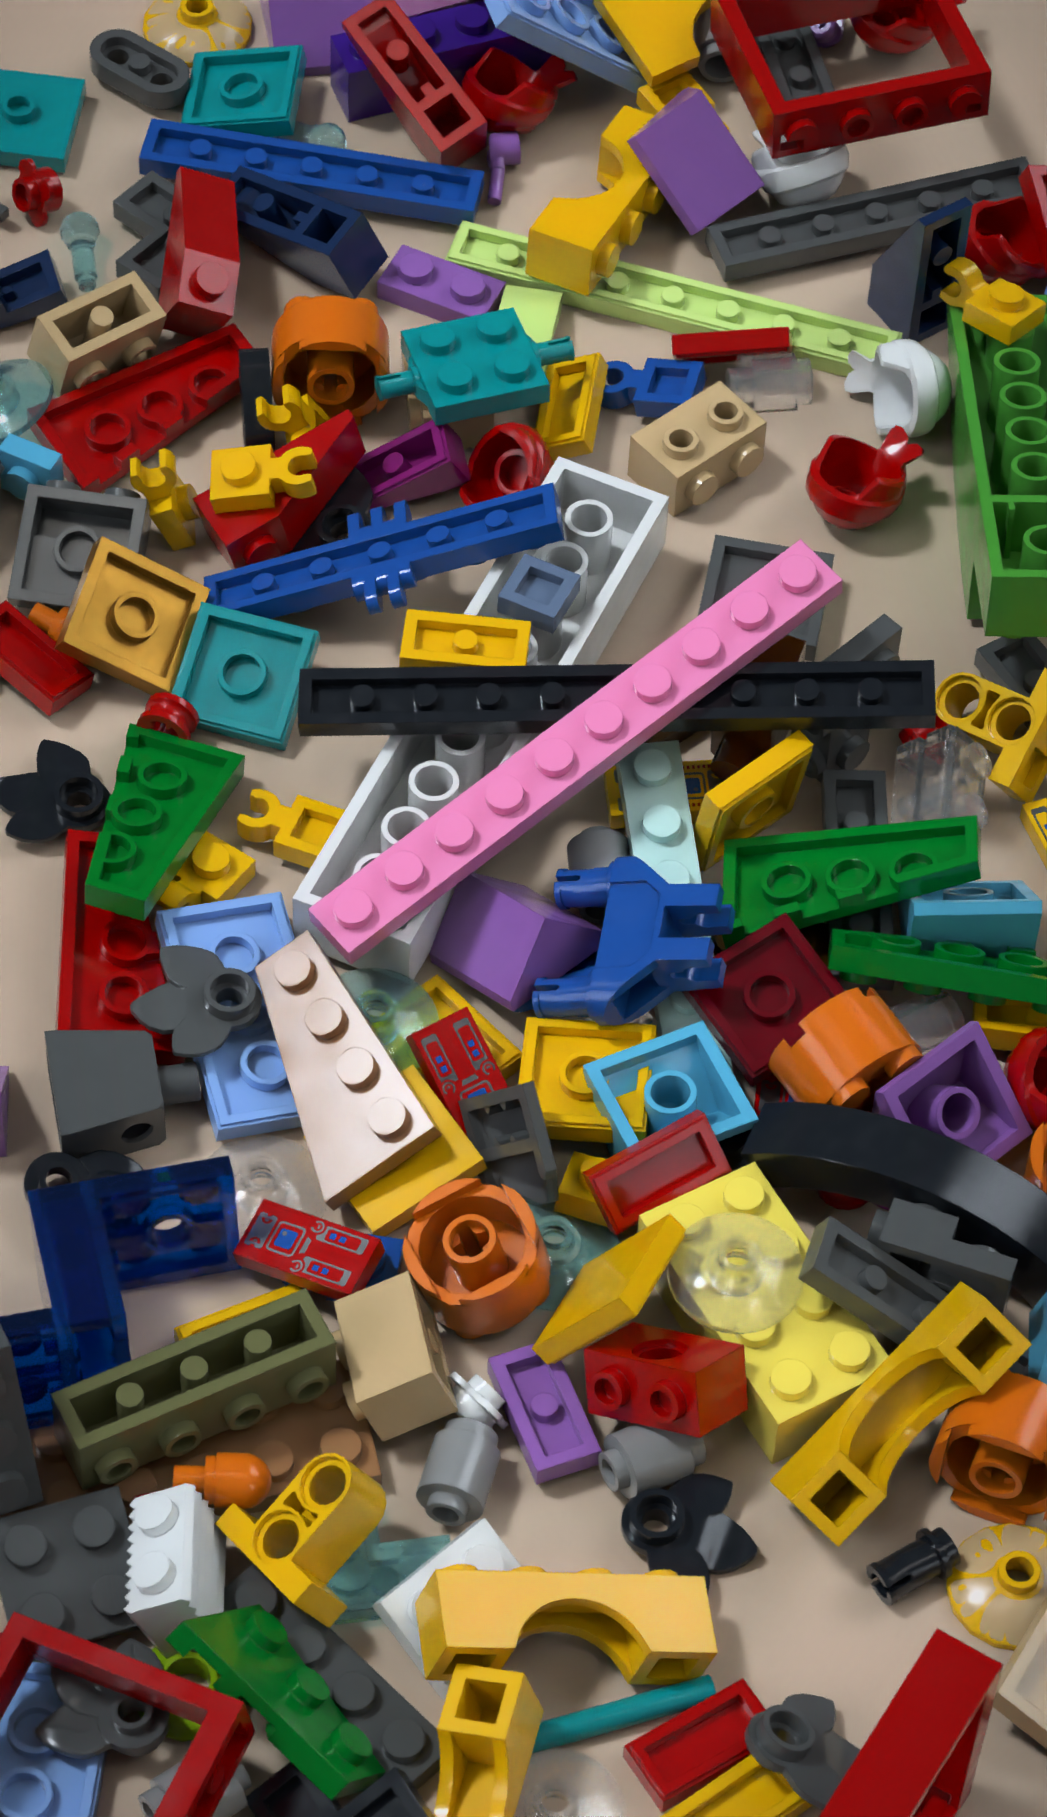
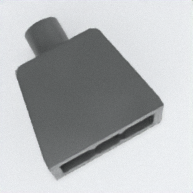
M145 1030L44 1031L48 1074L62 1153L70 1154L79 1159L97 1150L115 1151L126 1155L160 1145L166 1140L164 1106L201 1101L196 1062L158 1067L152 1034Z

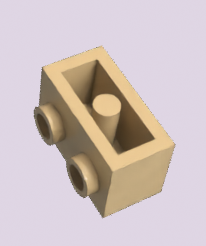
M134 270L37 316L27 355L56 396L59 397L104 378L125 366L130 367L153 357L157 352V345L167 314Z
M719 380L630 436L627 475L639 486L669 496L668 512L675 517L693 505H701L707 502L716 490L737 477L748 476L759 466L764 456L767 422Z
M409 1271L334 1301L340 1329L331 1334L336 1341L338 1358L343 1367L349 1370L351 1380L343 1383V1392L347 1404L357 1421L367 1418L379 1438L384 1442L458 1411L435 1313Z

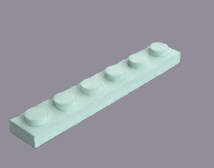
M679 740L643 743L616 764L630 856L640 858L669 884H702ZM681 991L672 993L654 1007L658 1037L702 1021ZM709 1030L714 1041L716 1042L718 1048L720 1049L722 1055L724 1056L726 1062L728 1063L730 1069L733 1072L731 1058L720 1045V1043L712 1034V1032Z

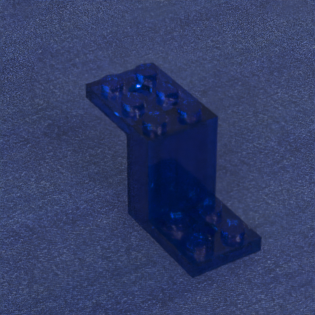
M229 1155L27 1191L38 1285L44 1309L1 1316L0 1324L11 1345L29 1430L54 1425L51 1393L131 1361L126 1313L121 1296L122 1290L242 1269V1266L237 1264L233 1255L239 1243L234 1173ZM166 1220H181L178 1226L171 1229L161 1230L155 1228L159 1223Z

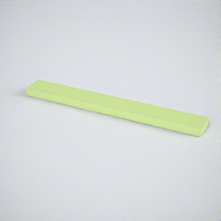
M462 220L445 260L504 281L506 285L563 292L562 304L676 334L789 326L792 335L793 356H790V359L777 360L847 377L848 373L854 371L848 363V354L852 350L872 359L875 357L878 345L902 339L903 334L886 328L618 260L612 275L609 278L602 277L590 295L586 296L525 274L529 237Z

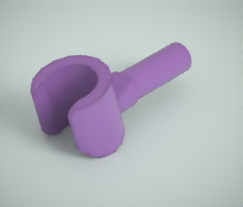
M517 131L492 133L489 136L487 164L490 167L489 171L491 174L487 202L490 205L498 206L501 204L505 166L521 163V148Z

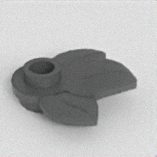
M173 945L161 947L160 963L168 983L162 984L143 994L130 1005L131 1014L148 1030L162 1035L172 1034V1051L175 1056L201 1057L221 1048L230 1032L245 1029L256 1021L261 1012L262 995L257 984L247 973L235 968H225L221 960L213 952L198 947ZM225 1000H231L238 1003L239 1005L224 1006L219 1003Z
M130 1638L126 1640L116 1650L118 1653L163 1670L156 1653L135 1639ZM51 1666V1679L58 1698L62 1701L63 1705L42 1721L35 1729L37 1738L45 1746L71 1758L88 1759L110 1748L127 1756H143L154 1751L162 1743L170 1728L171 1716L169 1712ZM145 1712V1715L136 1722L129 1723L122 1720L123 1717L130 1713Z
M793 1694L788 1696L782 1705L771 1706L766 1711L756 1714L746 1727L745 1742L748 1750L761 1766L770 1771L783 1774L790 1786L801 1798L823 1810L860 1752V1749L832 1730L836 1711L832 1700L810 1694Z

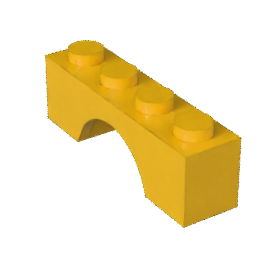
M626 105L621 108L602 133L600 141L597 181L608 190L584 198L553 197L529 229L526 275L586 296L590 295L602 277L609 278L612 275L621 251L626 244L629 246L635 244L640 235L643 221L649 213L657 214L665 198L627 143L655 115Z
M960 1281L772 1477L770 1482L839 1547L887 1497V1484L891 1472L913 1439L932 1420L951 1406L967 1398L984 1395L1032 1344L983 1295Z
M455 1564L443 1569H435L415 1602L425 1680L451 1681L456 1663L502 1669L515 1650L519 1640L542 1632L572 1634L594 1644L611 1658L628 1684L672 1685L701 1677L718 1653L705 1577L679 1576L672 1570H654L642 1575L612 1574L610 1570L605 1568H588L577 1573L545 1572L541 1567L522 1566L510 1571L478 1570L475 1566L469 1564Z
M456 1663L437 1726L440 1747V1775L433 1812L434 1817H514L544 1713L524 1673Z

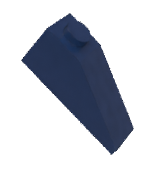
M239 166L229 178V180L235 181L238 233L315 284L355 299L389 257L363 212L243 166Z
M967 197L919 218L872 264L867 304L891 330L903 333L902 339L920 342L948 328L947 303L940 298V291L954 281L959 283L954 277L944 272V266L957 257H965L973 207L972 202Z

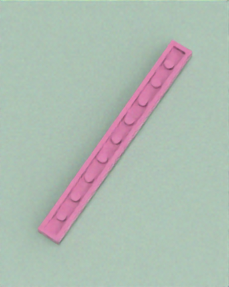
M801 539L311 906L308 909L310 921L350 964L354 963L842 593V579Z

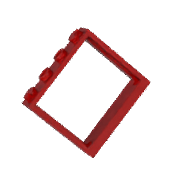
M711 0L710 31L772 159L988 115L992 71L954 0ZM918 5L951 68L785 101L754 37ZM782 135L785 136L787 142L781 143Z
M13 1612L3 1632H0V1721L35 1659L197 1723L201 1726L153 1817H212L256 1732L245 1703Z
M936 1628L819 1817H956L970 1794L1003 1664Z

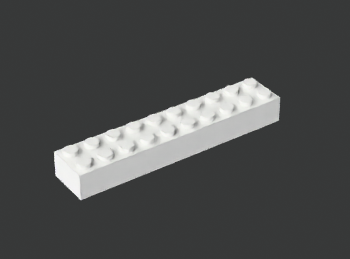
M558 456L541 485L553 482L560 499L564 540L547 544L538 549H528L497 558L464 612L465 615L514 619L497 612V601L499 593L525 553L581 575L580 591L555 632L552 634L531 625L527 666L595 665L662 550L666 538L669 496ZM542 733L390 735L292 898L294 937L297 938L308 930L328 957L409 988L430 953L457 885L352 964L341 955L310 921L308 909Z

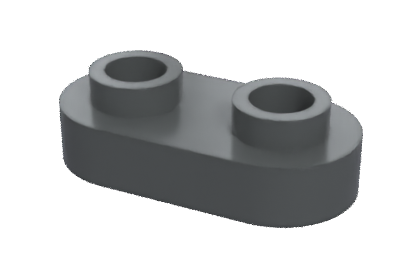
M124 29L107 30L92 40L90 44L91 70L95 77L154 109L173 108L185 101L190 84L189 68L179 57L136 33Z

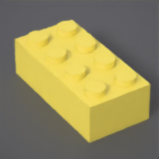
M754 1161L640 1214L637 1233L670 1213L686 1229L684 1239L655 1285V1289L684 1333L744 1345L748 1410L739 1416L771 1464H774L795 1454L886 1360L888 1354L864 1321L798 1279L810 1241Z

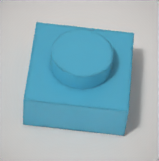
M11 433L7 435L0 445V461L5 468L0 475L1 488L9 491L15 497L25 500L28 483L45 486L48 480H64L61 453Z

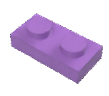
M402 244L377 281V298L445 322L498 311L506 282Z
M534 1344L488 1358L487 1373L495 1391L505 1400L502 1407L536 1485L599 1465L598 1456L602 1450L562 1360L555 1364L547 1365L532 1350Z

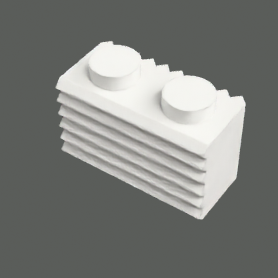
M187 1483L136 1497L129 1504L133 1512L128 1517L133 1523L128 1527L132 1534L127 1539L131 1543L130 1548L127 1550L131 1557L126 1562L130 1567L126 1576L130 1580L125 1585L129 1593L124 1597L129 1604L123 1610L167 1659L178 1652L165 1639L182 1621L224 1612L226 1535L215 1524L221 1516L214 1515V1508H209L208 1501L202 1500V1493L195 1492L196 1485Z

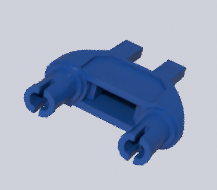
M636 856L617 857L608 867L579 870L558 869L555 876L558 882H554V897L560 910H569L570 908L606 907L595 967H593L588 976L555 979L542 977L536 979L534 986L537 991H533L532 1004L537 1018L590 1017L593 1022L600 1026H616L626 1024L641 1017L674 992L723 988L726 964L723 958H713L715 945L710 937H703L732 934L736 912L732 904L722 905L724 890L720 884H669Z

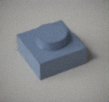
M525 553L498 595L497 612L517 620L531 621L532 626L553 634L580 591L581 575Z

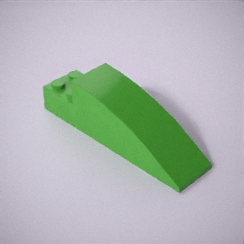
M1034 295L1047 302V295ZM947 304L949 375L952 384L950 418L953 474L967 619L983 620L985 636H998L1010 639L1047 637V305L1044 322L1007 346L963 322V308Z

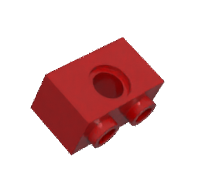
M632 1322L584 1348L588 1413L701 1438L748 1410L744 1345Z

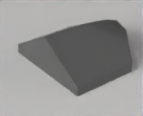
M535 1081L458 1101L467 1137L484 1158L487 1169L478 1175L482 1183L502 1187L501 1184L506 1185L517 1191L527 1203L534 1206L559 1201L557 1167Z

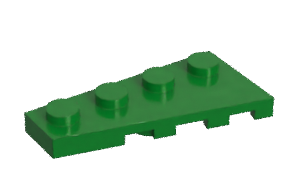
M130 723L126 735L124 755L120 756L116 771V783L113 794L109 795L106 806L105 823L103 830L99 832L85 881V904L108 910L118 915L145 921L244 776L245 755L182 739L178 736L153 729H145Z
M974 815L724 840V895L722 905L732 904L736 912L732 934L722 935L725 949L784 913H787L797 928L801 929L981 879V842L978 817Z
M832 928L828 951V970L839 971V977L845 981L864 985L876 984L878 978L901 981L906 990L923 995H939L942 992V988L968 992L967 998L971 1001L990 1006L1005 1005L1006 999L1032 1003L1031 1008L1047 1015V961L1037 957L1036 951L1032 948L1007 946V951L1000 953L998 957L985 956L986 953L982 949L975 947L971 942L946 940V942L935 943L934 951L921 950L922 942L912 936Z

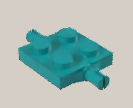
M514 308L491 311L402 330L401 350L408 363V370L382 376L377 375L374 377V383L379 401L414 394L427 406L434 424L437 426L549 402L550 383L541 366L573 361L575 358L574 347L570 336L536 343L525 333Z

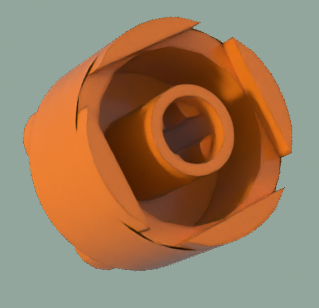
M323 295L312 298L297 296L290 299L285 305L284 313L276 322L272 332L271 387L277 406L283 405L282 386L290 384L299 390L301 396L308 394L330 418L349 409L355 418L357 426L361 425L362 417L376 408L378 413L388 400L379 401L374 383L375 376L390 374L389 334L383 319L379 316L378 307L374 302L366 298L352 299L337 295Z
M857 987L834 996L801 1020L798 1024L805 1034L792 1048L783 1039L770 1057L769 1069L795 1102L820 1103L867 1111L873 1107L875 1092L922 1058L923 1055L919 1044L875 989L868 987L867 995L865 996Z
M479 1178L457 1179L439 1186L426 1195L412 1213L414 1220L409 1228L407 1237L404 1234L402 1247L406 1266L421 1293L434 1311L436 1320L465 1339H476L483 1335L497 1333L515 1326L528 1317L537 1306L544 1303L550 1293V1258L529 1205L514 1189L501 1184L502 1187L484 1184Z
M1008 1369L984 1395L967 1398L948 1408L929 1457V1470L936 1484L940 1476H942L954 1489L950 1499L960 1508L977 1517L999 1524L1025 1525L1028 1515L1044 1512L1043 1521L1047 1519V1384L1029 1376L1013 1373Z

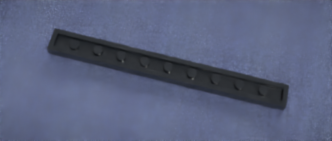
M934 660L750 662L659 732L935 728ZM633 664L300 669L298 701L300 736L543 733Z

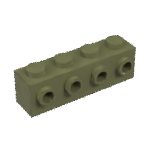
M304 1288L51 1393L55 1437L83 1491L100 1483L115 1484L131 1476L138 1467L164 1456H182L195 1449L202 1440L228 1429H246L261 1420L266 1413L292 1402L302 1404L316 1399L328 1387L336 1384V1341L309 1292Z

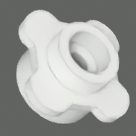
M455 1371L452 1372L449 1377L456 1383L453 1387L458 1411L455 1413L460 1418L474 1419L489 1427L496 1423L502 1429H505L509 1424L498 1412L505 1403V1400L479 1375L475 1374L466 1382Z

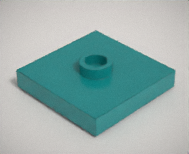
M303 45L195 53L181 123L267 137L294 135L307 63Z
M0 69V165L19 167V162L22 159L31 158L35 162L36 168L47 166L55 172L65 173L86 96L85 79Z
M201 602L171 694L184 698L196 709L200 719L196 729L285 751L298 713L300 669H312L321 640L319 631Z

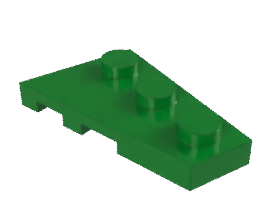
M260 1604L184 1620L165 1639L183 1658L194 1649L221 1675L212 1685L218 1692L239 1699L247 1706L256 1709L268 1721L265 1730L268 1740L331 1801L364 1791L386 1772L373 1755L372 1745L368 1737L357 1726L348 1722L330 1698L329 1687L325 1680L315 1670L306 1666L287 1641L288 1635L282 1623L274 1615L265 1611Z

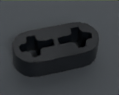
M268 348L238 349L244 447L271 444L273 451H275V431L265 429L259 424L255 398L262 396L269 404L273 405Z

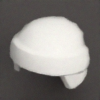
M759 131L752 132L754 138L763 146L752 153V166L765 184L761 188L764 192L771 194L779 204L795 207L827 200L835 195L842 182L844 173L849 167V151L846 144L772 159ZM784 135L781 136V143L787 142Z
M897 339L889 343L880 344L877 346L875 357L872 359L855 350L848 354V363L854 371L848 373L844 382L845 391L850 393H873L874 421L878 435H887L897 425L904 428L909 438L919 437L929 433L934 428L935 423L945 415L952 396V384L948 367L938 356L921 346L917 341Z

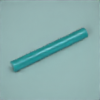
M708 1674L541 1721L532 1754L686 1711L716 1694L713 1680Z

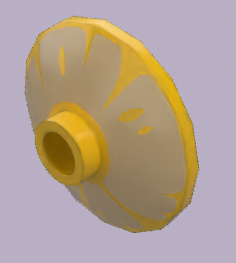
M155 0L144 14V38L179 57L189 68H192L194 55L197 52L245 49L251 40L252 18L246 6L239 0Z
M1007 1523L985 1527L961 1543L958 1548L960 1564L952 1568L953 1574L947 1579L946 1592L953 1614L971 1635L992 1647L1015 1651L1047 1596V1533L1037 1527ZM1018 1570L1026 1573L1030 1579L1024 1582H1017L1011 1579L1006 1571Z

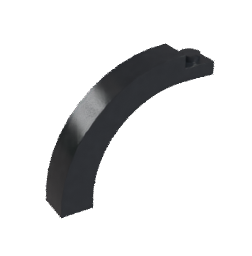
M774 1102L764 1103L758 1116L759 1121L754 1124L752 1129L719 1141L732 1172L755 1161L773 1188L790 1187L833 1192L862 1199L889 1209L895 1197L914 1204H929L943 1213L959 1217L955 1240L970 1245H985L1002 1255L1018 1259L1012 1285L1032 1308L1047 1292V1193L1011 1169L953 1139L914 1124L859 1109L820 1103Z

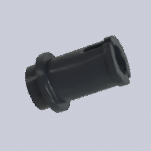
M938 1527L930 1531L927 1528H922L916 1532L915 1541L877 1563L873 1562L867 1566L868 1578H879V1580L872 1582L871 1585L878 1597L886 1605H893L899 1598L936 1577L946 1580L952 1576V1568L960 1564V1555L953 1540L944 1529Z

